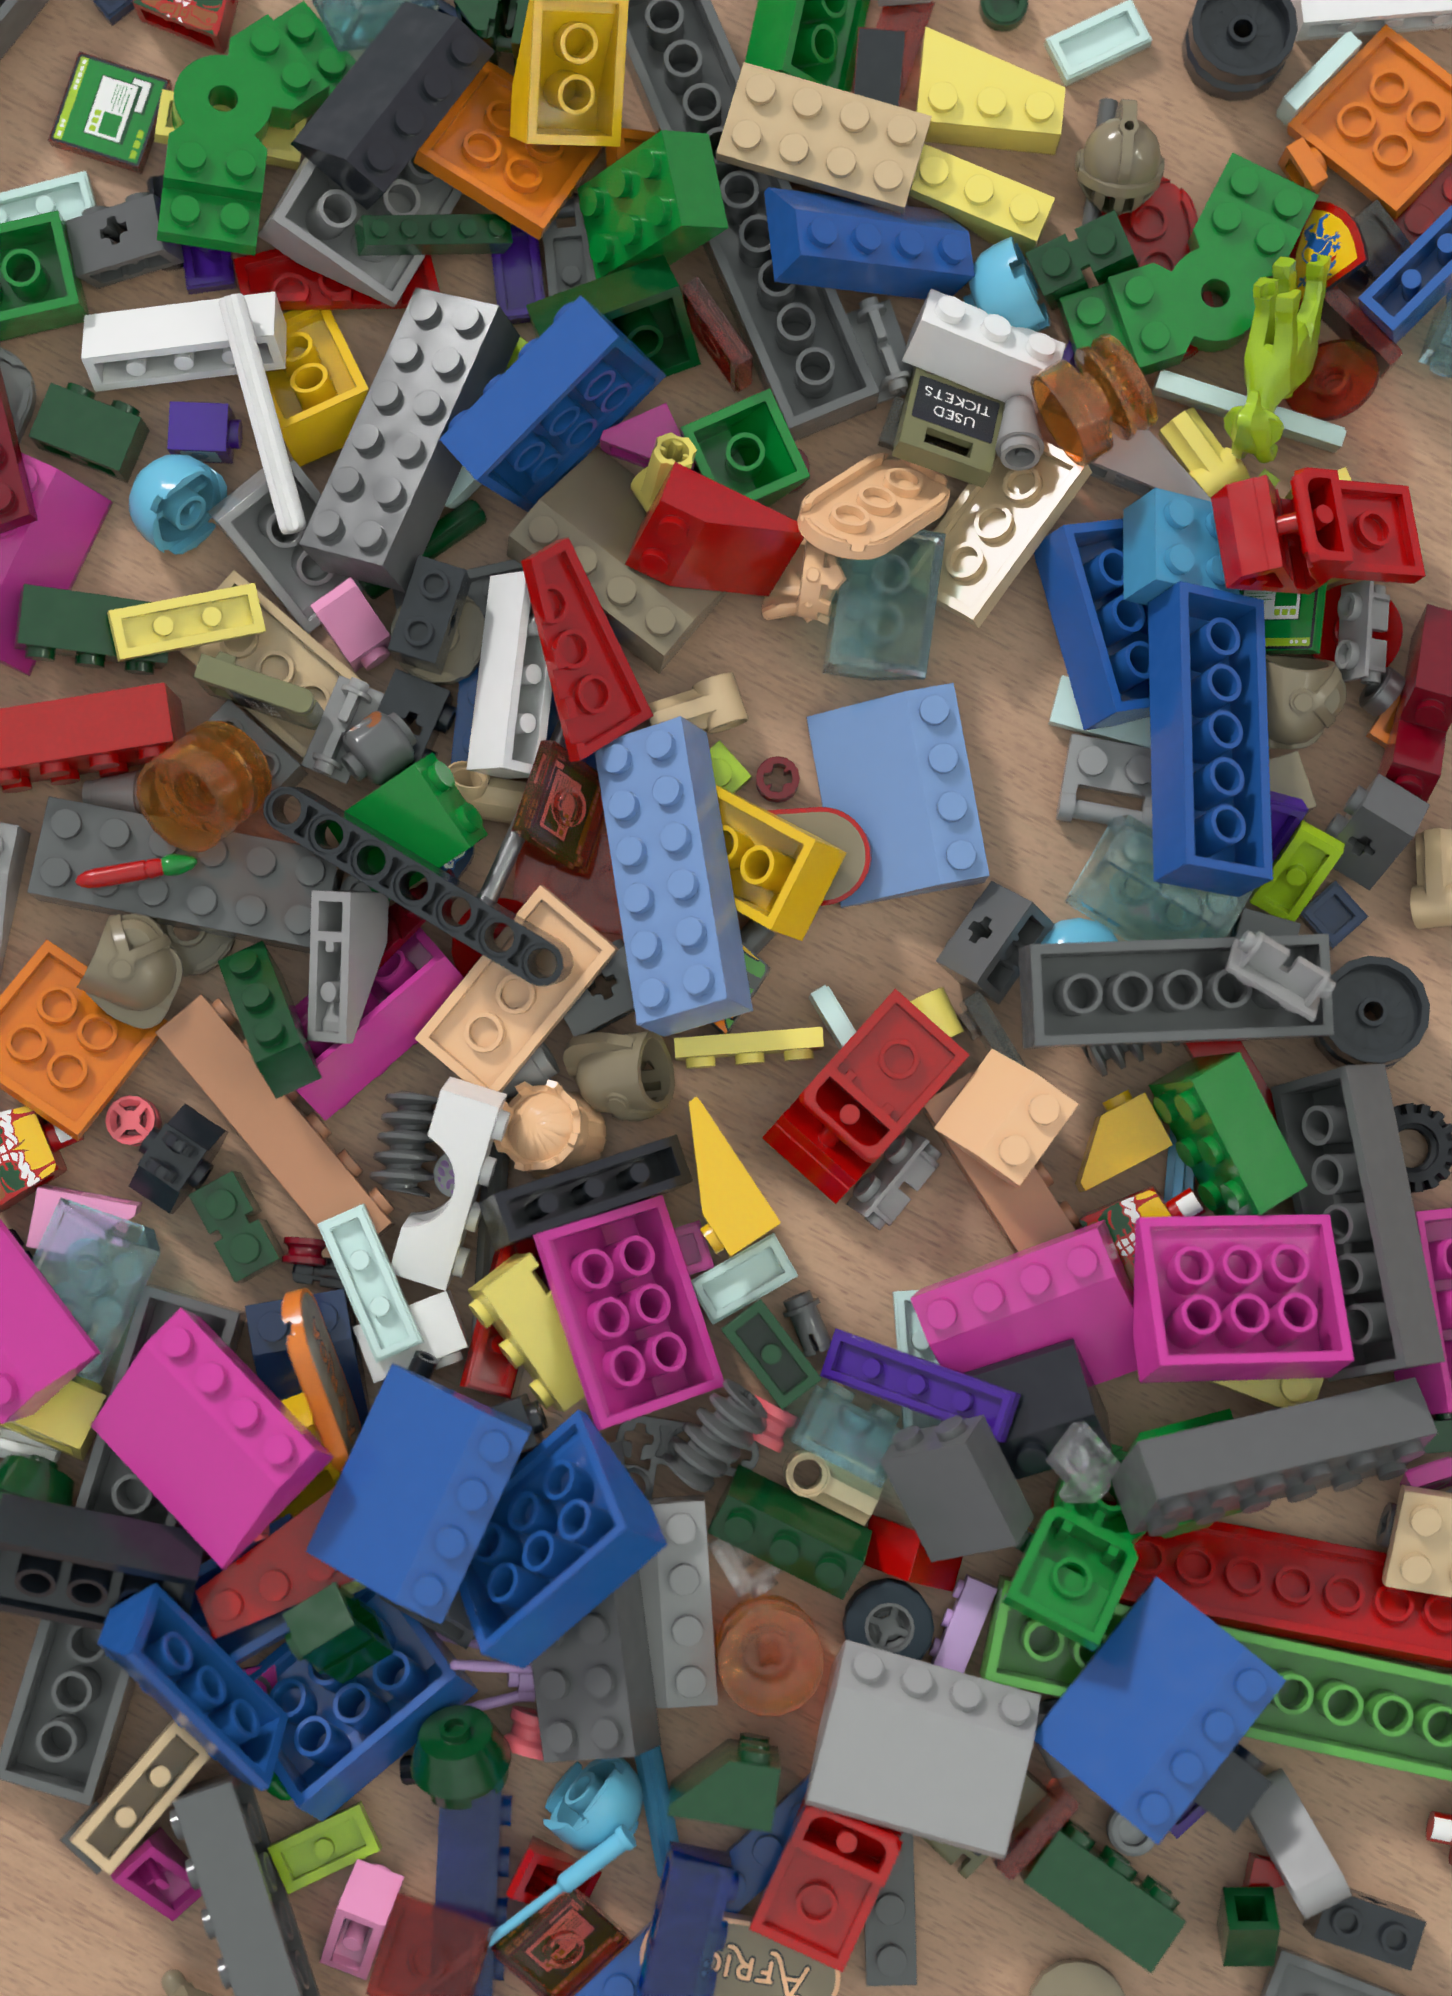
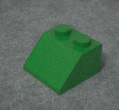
M770 388L680 427L682 438H689L697 449L694 458L695 472L767 507L810 479L807 467Z

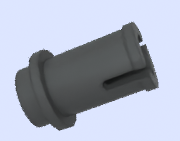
M810 1290L783 1301L786 1308L783 1316L784 1318L790 1317L804 1350L805 1357L816 1355L818 1350L821 1353L829 1349L831 1343L828 1331L816 1306L820 1303L818 1297L813 1298Z

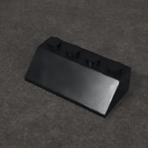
M404 1L296 136L291 145L368 210L387 191L494 54L495 50L459 18Z
M3 1493L0 1501V1611L102 1631L111 1608L157 1583L189 1615L204 1549L182 1527H172L137 1520L132 1517H122L86 1510L81 1507H71L30 1497Z

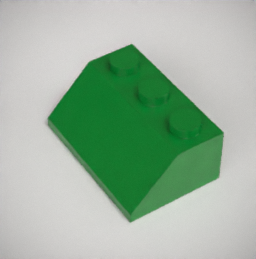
M758 0L745 62L851 92L857 64L859 30L865 27L870 0Z

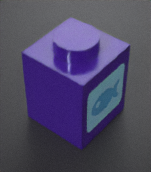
M170 401L167 443L169 453L171 455H189L203 463L233 464L234 449H241L243 428L241 419H235L229 404Z

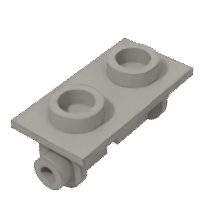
M876 296L866 298L859 302L860 309L846 313L879 389L877 402L879 404L906 395L913 365L902 361L906 344L890 299L879 302Z
M1364 580L1341 587V597L1337 609L1340 620L1335 663L1342 673L1344 683L1361 679V684L1378 685L1381 684V676L1386 675L1387 641L1372 638V631L1381 633L1388 631L1390 596L1386 594V586L1374 584V581Z
M339 675L301 766L347 785L351 774L341 761V757L347 754L342 742L343 735L369 714L378 710L384 693L369 688L370 685L362 680L353 677L350 680Z
M1247 930L1240 941L1235 939L1226 971L1233 974L1242 984L1254 987L1275 999L1287 1011L1298 1013L1313 1022L1316 1019L1320 997L1326 1000L1335 988L1336 982L1329 979L1330 973L1301 956H1298L1289 968L1284 966L1283 963L1289 957L1291 950L1269 938L1261 931L1254 934Z
M908 1128L903 1135H899L885 1150L884 1158L872 1173L866 1174L858 1181L853 1190V1197L848 1201L847 1205L864 1216L879 1231L885 1224L890 1226L911 1200L899 1189L901 1184L905 1181L910 1187L918 1191L939 1166L936 1161L942 1154L929 1144L930 1141Z

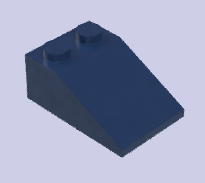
M345 1289L313 1294L353 1397L362 1429L369 1415L370 1405L361 1349L353 1329L357 1325L355 1312ZM283 1299L245 1306L257 1377L280 1401L303 1392L286 1343L288 1342L287 1336L291 1335L292 1321L285 1323L282 1320Z

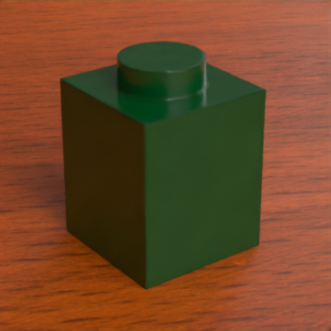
M1222 1887L1217 1929L1223 1967L1274 1966L1280 1925L1273 1887Z

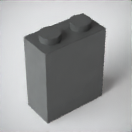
M984 1415L963 1419L961 1416H954L942 1421L938 1425L921 1429L916 1425L906 1427L893 1436L892 1444L880 1460L931 1562L1018 1546L1034 1519V1515Z

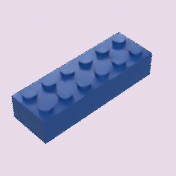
M1179 581L1148 602L1154 882L1240 897L1273 880L1264 600Z

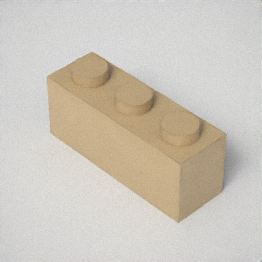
M171 1719L69 1840L105 1872L111 1875L208 1761L210 1756L205 1748L184 1728L177 1725L174 1719Z

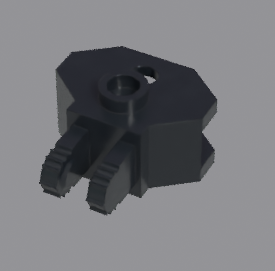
M184 1104L171 1120L164 1124L161 1130L154 1127L142 1142L139 1152L144 1155L137 1164L139 1166L129 1187L169 1214H174L186 1200L188 1194L193 1189L198 1190L209 1177L214 1167L211 1163L218 1154L228 1131L198 1113L188 1104Z

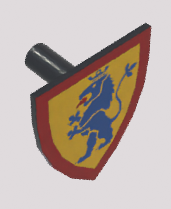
M1316 201L1290 253V258L1296 260L1297 289L1301 290L1299 309L1306 286V264L1317 261L1318 254L1331 257L1326 292L1340 282L1356 291H1362L1369 282L1368 274L1360 270L1362 266L1369 262V256L1359 224L1347 211L1331 202Z

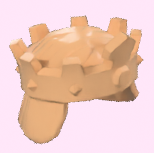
M804 538L771 594L764 596L761 607L763 618L773 620L795 615L804 618L807 623L811 620H818L828 625L830 618L826 616L831 614V601L836 590L847 579L839 565L837 556L816 548Z
M549 1079L546 1085L532 1086L524 1081L515 1086L518 1094L509 1103L505 1102L503 1107L504 1111L511 1113L502 1141L494 1140L497 1151L506 1153L515 1162V1169L523 1172L526 1171V1173L530 1172L534 1178L541 1179L600 1159L601 1152H603L606 1143V1122L601 1112L596 1111L582 1098L580 1092L565 1091L562 1085L560 1086L558 1082Z

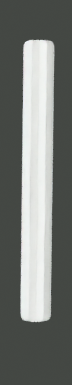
M243 294L227 295L219 299V307L279 529L283 534L298 533L306 529L307 524L247 302Z

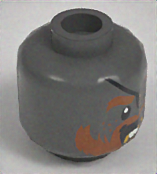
M374 711L343 735L342 742L347 754L341 757V761L357 781L360 782L366 777L372 783L382 785L413 762L415 754L412 746L417 743V740L407 724L396 713L392 712L390 715H387L381 711Z

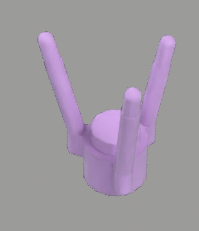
M435 1632L442 1641L456 1644L448 1638L444 1637L443 1635L439 1634L438 1632ZM472 1640L468 1647L479 1649L477 1640ZM452 1660L450 1662V1667L454 1670L507 1673L508 1687H517V1691L464 1705L473 1706L485 1711L517 1702H535L531 1663L522 1669L502 1661Z

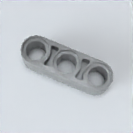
M1280 1768L1265 1776L1272 1784L1249 1813L1248 1818L1305 1919H1308L1352 1897V1894L1341 1870L1283 1769Z

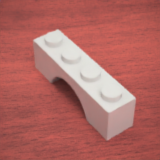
M451 1076L441 1088L428 1137L444 1150L451 1162L455 1180L452 1197L443 1205L429 1211L410 1213L401 1227L391 1262L395 1275L446 1291L454 1276L462 1278L471 1249L463 1247L467 1230L475 1233L482 1215L479 1202H476L481 1185L489 1187L497 1163V1158L489 1156L494 1139L498 1141L503 1140L511 1113L503 1110L507 1094Z

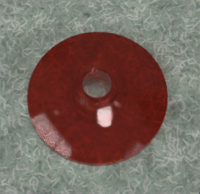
M1337 339L1318 344L1317 356L1310 375L1293 391L1292 397L1285 400L1292 411L1323 421L1336 420L1347 416L1360 408L1375 391L1380 376L1378 361L1371 349L1354 340Z

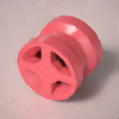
M129 1095L121 1097L111 1104L107 1111L105 1122L107 1131L113 1139L121 1144L139 1147L154 1127L161 1129L162 1119L160 1111L155 1104L147 1099ZM143 1113H145V1114L142 1116L143 1122H142V1125H141V1115H142Z
M754 1395L768 1414L766 1418L767 1428L762 1434H753L754 1441L780 1453L785 1445L783 1436L788 1428L794 1427L798 1417Z
M512 1706L510 1718L513 1721L511 1732L504 1735L511 1752L532 1759L544 1760L537 1709Z

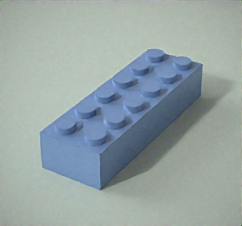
M680 716L620 736L597 750L595 757L637 1025L666 1037L753 1011L707 732Z

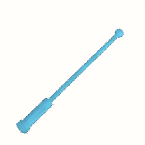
M620 1825L615 1829L613 1835L558 1876L557 1884L409 1996H426L562 1892L571 1893L626 1850L631 1851L637 1844L630 1831L624 1825Z

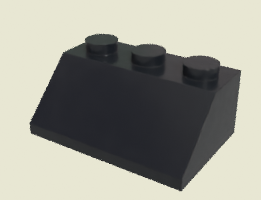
M1074 1338L964 1373L1021 1394L1006 1442L997 1441L1016 1480L1112 1451L1107 1410Z

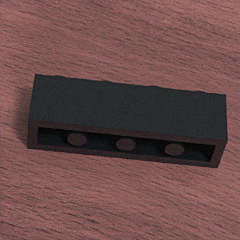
M675 1134L495 1193L481 1201L479 1206L496 1251L531 1239L535 1234L675 1191L693 1182L678 1136Z

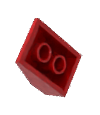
M675 462L638 529L625 565L668 586L769 596L804 537L799 531L796 520Z

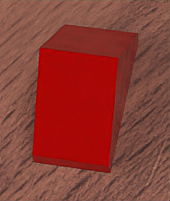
M872 1514L867 1528L873 1532L863 1565L907 1582L953 1592L963 1556L931 1562L913 1526Z
M533 1836L510 1881L506 1895L512 1900L530 1904L557 1884L558 1876L580 1859ZM598 1871L576 1888L588 1900L602 1872Z

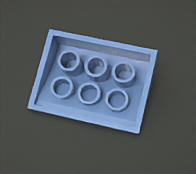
M954 683L904 691L806 717L822 807L838 809L855 819L867 834L871 845L872 861L870 871L860 888L847 899L840 902L841 908L986 882L990 875Z

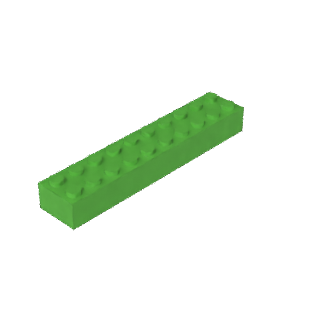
M999 1574L997 1592L994 1598L979 1674L983 1679L1003 1685L1061 1697L1132 1606L1117 1604L1101 1642L1093 1652L1002 1603L1013 1577ZM1217 1624L1286 1680L1244 1734V1737L1452 1781L1451 1671L1340 1647Z

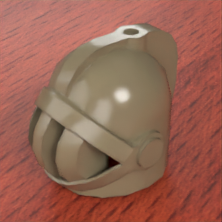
M1129 99L1120 100L1115 118L1109 119L1095 128L1088 137L1084 149L1077 151L1075 159L1077 180L1088 200L1100 211L1109 213L1115 210L1117 216L1123 213H1131L1154 194L1160 187L1165 167V159L1161 155L1157 136L1143 121L1137 120V101Z
M1266 654L1269 749L1306 748L1318 740L1323 734L1324 728H1329L1336 721L1335 718L1343 710L1347 694L1342 673L1335 662L1319 658Z
M120 913L109 916L95 954L76 988L85 991L98 1006L114 1019L141 1029L151 1028L162 1022L170 1009L182 981L184 971L182 958L176 949L171 946L172 942L167 932H163L160 925L149 916L137 913L126 915Z
M652 1031L628 1034L608 1032L581 1034L573 1037L565 1048L563 1061L569 1076L574 1078L582 1098L598 1112L612 1114V1117L622 1121L638 1122L660 1114L673 1098L675 1079L671 1056L662 1037ZM647 1063L653 1068L644 1070Z

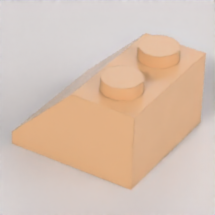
M992 1048L936 1124L934 1130L1010 1186L1016 1188L1022 1184L1079 1104L1035 1072Z

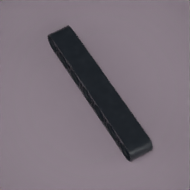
M278 787L272 790L266 797L263 805L264 816L267 823L275 830L525 981L536 986H548L557 984L570 975L573 968V955L563 942L314 792L302 787ZM291 796L297 798L301 805L300 816L293 823L288 821L284 815V804ZM333 821H336L343 830L342 842L336 848H332L327 843L325 837L326 829ZM376 846L384 852L386 858L385 866L378 874L370 870L367 864L368 854ZM416 872L422 873L428 881V890L422 899L415 898L409 889L410 879ZM459 897L464 898L471 907L470 918L464 925L458 924L451 914L452 905ZM501 923L507 924L514 933L513 944L506 951L501 950L494 942L493 934L495 928ZM544 948L550 950L557 959L556 970L549 977L540 973L536 966L537 955Z

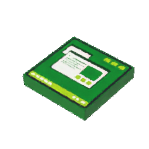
M1327 582L1311 594L1239 589L1240 595L1264 600L1266 654H1320Z

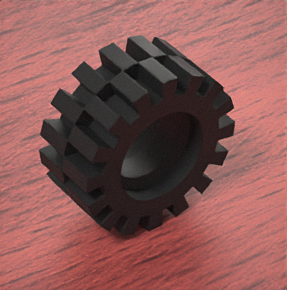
M1408 1103L1394 1107L1398 1131L1401 1132L1405 1129L1418 1131L1424 1136L1428 1144V1154L1424 1162L1415 1168L1406 1167L1411 1193L1433 1189L1439 1186L1441 1180H1446L1452 1173L1449 1171L1452 1166V1124H1446L1443 1120L1445 1115L1440 1111L1434 1112L1430 1110L1431 1106L1425 1104L1414 1105V1103Z

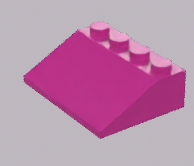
M663 1195L533 1235L579 1379L598 1431L723 1387L724 1379Z
M1330 1214L1139 1217L1135 1221L1133 1339L1139 1382L1331 1378L1353 1362L1354 1357Z
M1105 1220L926 1286L910 1298L928 1344L938 1363L961 1373L1073 1338L1095 1385L1138 1370L1133 1339L1134 1291Z
M180 1308L145 1343L91 1424L96 1433L222 1569H226L334 1458L201 1317L183 1308Z

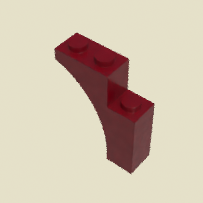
M1430 604L1426 605L1411 636L1404 676L1405 685L1400 694L1392 729L1377 775H1383L1425 802L1428 801L1441 776L1446 734L1452 723V611Z

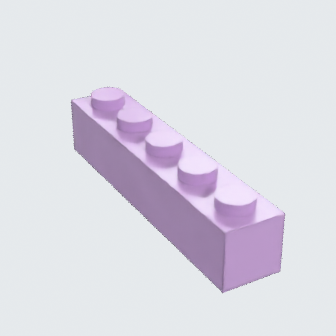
M967 1574L964 1581L961 1579L957 1581L952 1594L956 1601L952 1610L947 1608L940 1626L945 1628L941 1638L935 1637L929 1655L933 1656L930 1664L961 1673L965 1672L997 1592V1588L994 1585Z

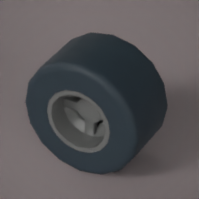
M890 1578L870 1581L856 1590L845 1606L842 1622L845 1640L919 1661L923 1659L932 1644L935 1628L931 1609L919 1591L904 1581Z

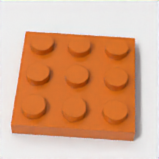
M1385 25L1287 124V134L1294 140L1303 137L1310 148L1314 147L1321 153L1329 168L1396 220L1452 162V75L1388 25Z
M488 60L419 148L413 163L532 237L540 240L602 153L605 146L526 144L510 137L511 98L514 76Z
M46 939L0 995V1089L76 1141H79L158 1041L159 1037L155 1032L168 1021L163 1019L162 1022L154 1027L141 1029L123 1023L108 1015L85 991L76 988L88 967Z

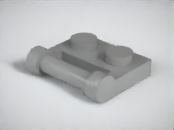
M1072 734L1068 744L1056 820L1071 823L1072 818L1129 828L1137 830V835L1153 838L1151 748ZM1077 787L1143 799L1141 811L1076 799Z

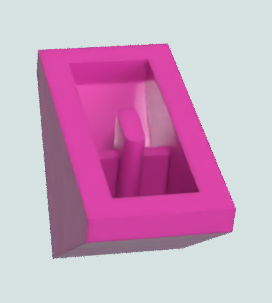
M664 403L603 430L600 445L601 450L608 455L646 468L649 465L657 437L670 432L676 436H682L667 403ZM693 462V465H692V468H691V470H693V471H695V464H694V462Z
M161 1827L123 1860L110 1875L115 1883L172 1921L202 1896L201 1889L194 1890L188 1879L185 1865L186 1860H188L187 1856Z

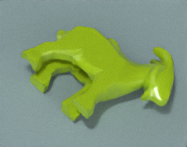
M1318 254L1317 261L1306 264V286L1300 309L1301 290L1297 289L1296 260L1289 257H1279L1272 266L1273 279L1260 277L1254 283L1253 298L1255 311L1244 356V379L1247 388V400L1244 405L1231 408L1224 417V429L1232 439V454L1238 459H1244L1248 453L1254 455L1260 463L1272 462L1276 458L1278 445L1275 443L1281 439L1284 425L1274 413L1278 404L1283 399L1292 397L1293 391L1307 379L1312 371L1318 352L1322 307L1331 264L1330 256Z

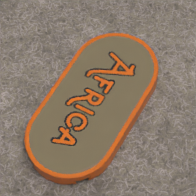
M302 1288L287 1292L282 1300V1320L285 1323L292 1321L291 1335L287 1336L288 1342L286 1343L322 1443L334 1457L330 1463L334 1469L342 1473L362 1430L353 1397L330 1335L327 1332L319 1306L310 1290Z

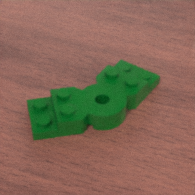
M304 1L274 20L267 14L230 38L228 55H210L199 58L186 66L180 73L175 83L173 95L172 122L175 130L170 132L168 136L157 241L255 256L267 159V148L261 141L267 134L269 126L290 130L304 118H308L316 113L356 62ZM225 105L229 107L231 110L219 111L215 109L213 106Z
M1232 152L1187 243L1190 253L1176 264L1173 271L1156 263H1151L1110 276L1105 284L1060 297L1057 305L1087 392L1098 391L1179 365L1189 345L1198 347L1197 350L1204 352H1219L1241 342L1250 332L1255 311L1253 298L1254 283L1260 277L1273 279V264L1281 256L1289 257L1319 195ZM1206 291L1217 293L1222 298L1224 305L1217 308L1208 306L1203 301L1201 293Z
M1230 1408L1140 1432L1129 1446L1127 1452L1121 1450L1122 1446L1111 1444L1112 1451L1068 1464L1059 1477L1054 1489V1508L1047 1509L1038 1521L1019 1560L1018 1568L1004 1595L1002 1603L1094 1652L1101 1642L1137 1563L1138 1556L1133 1545L1147 1532L1143 1531L1130 1535L1110 1479L1138 1441L1233 1420L1234 1417ZM1098 1491L1110 1493L1116 1500L1117 1506L1105 1504L1100 1499ZM1239 1508L1226 1511L1223 1517L1241 1513L1242 1510ZM1195 1519L1178 1523L1179 1526L1176 1529L1160 1536L1165 1539L1209 1527L1214 1522L1197 1525Z

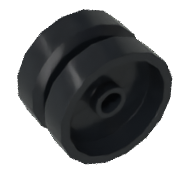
M1197 0L1182 42L1184 67L1193 83L1208 95L1227 101L1251 99L1268 90L1281 74L1297 35L1296 9L1291 0Z
M1365 956L1348 961L1331 975V980L1336 982L1335 988L1332 991L1334 1035L1313 1038L1316 1047L1330 1063L1338 1067L1385 1064L1387 1070L1398 1063L1420 1043L1429 1026L1430 1002L1423 983L1409 967L1391 958ZM1371 1011L1375 1015L1376 1020L1371 1021L1364 1014Z

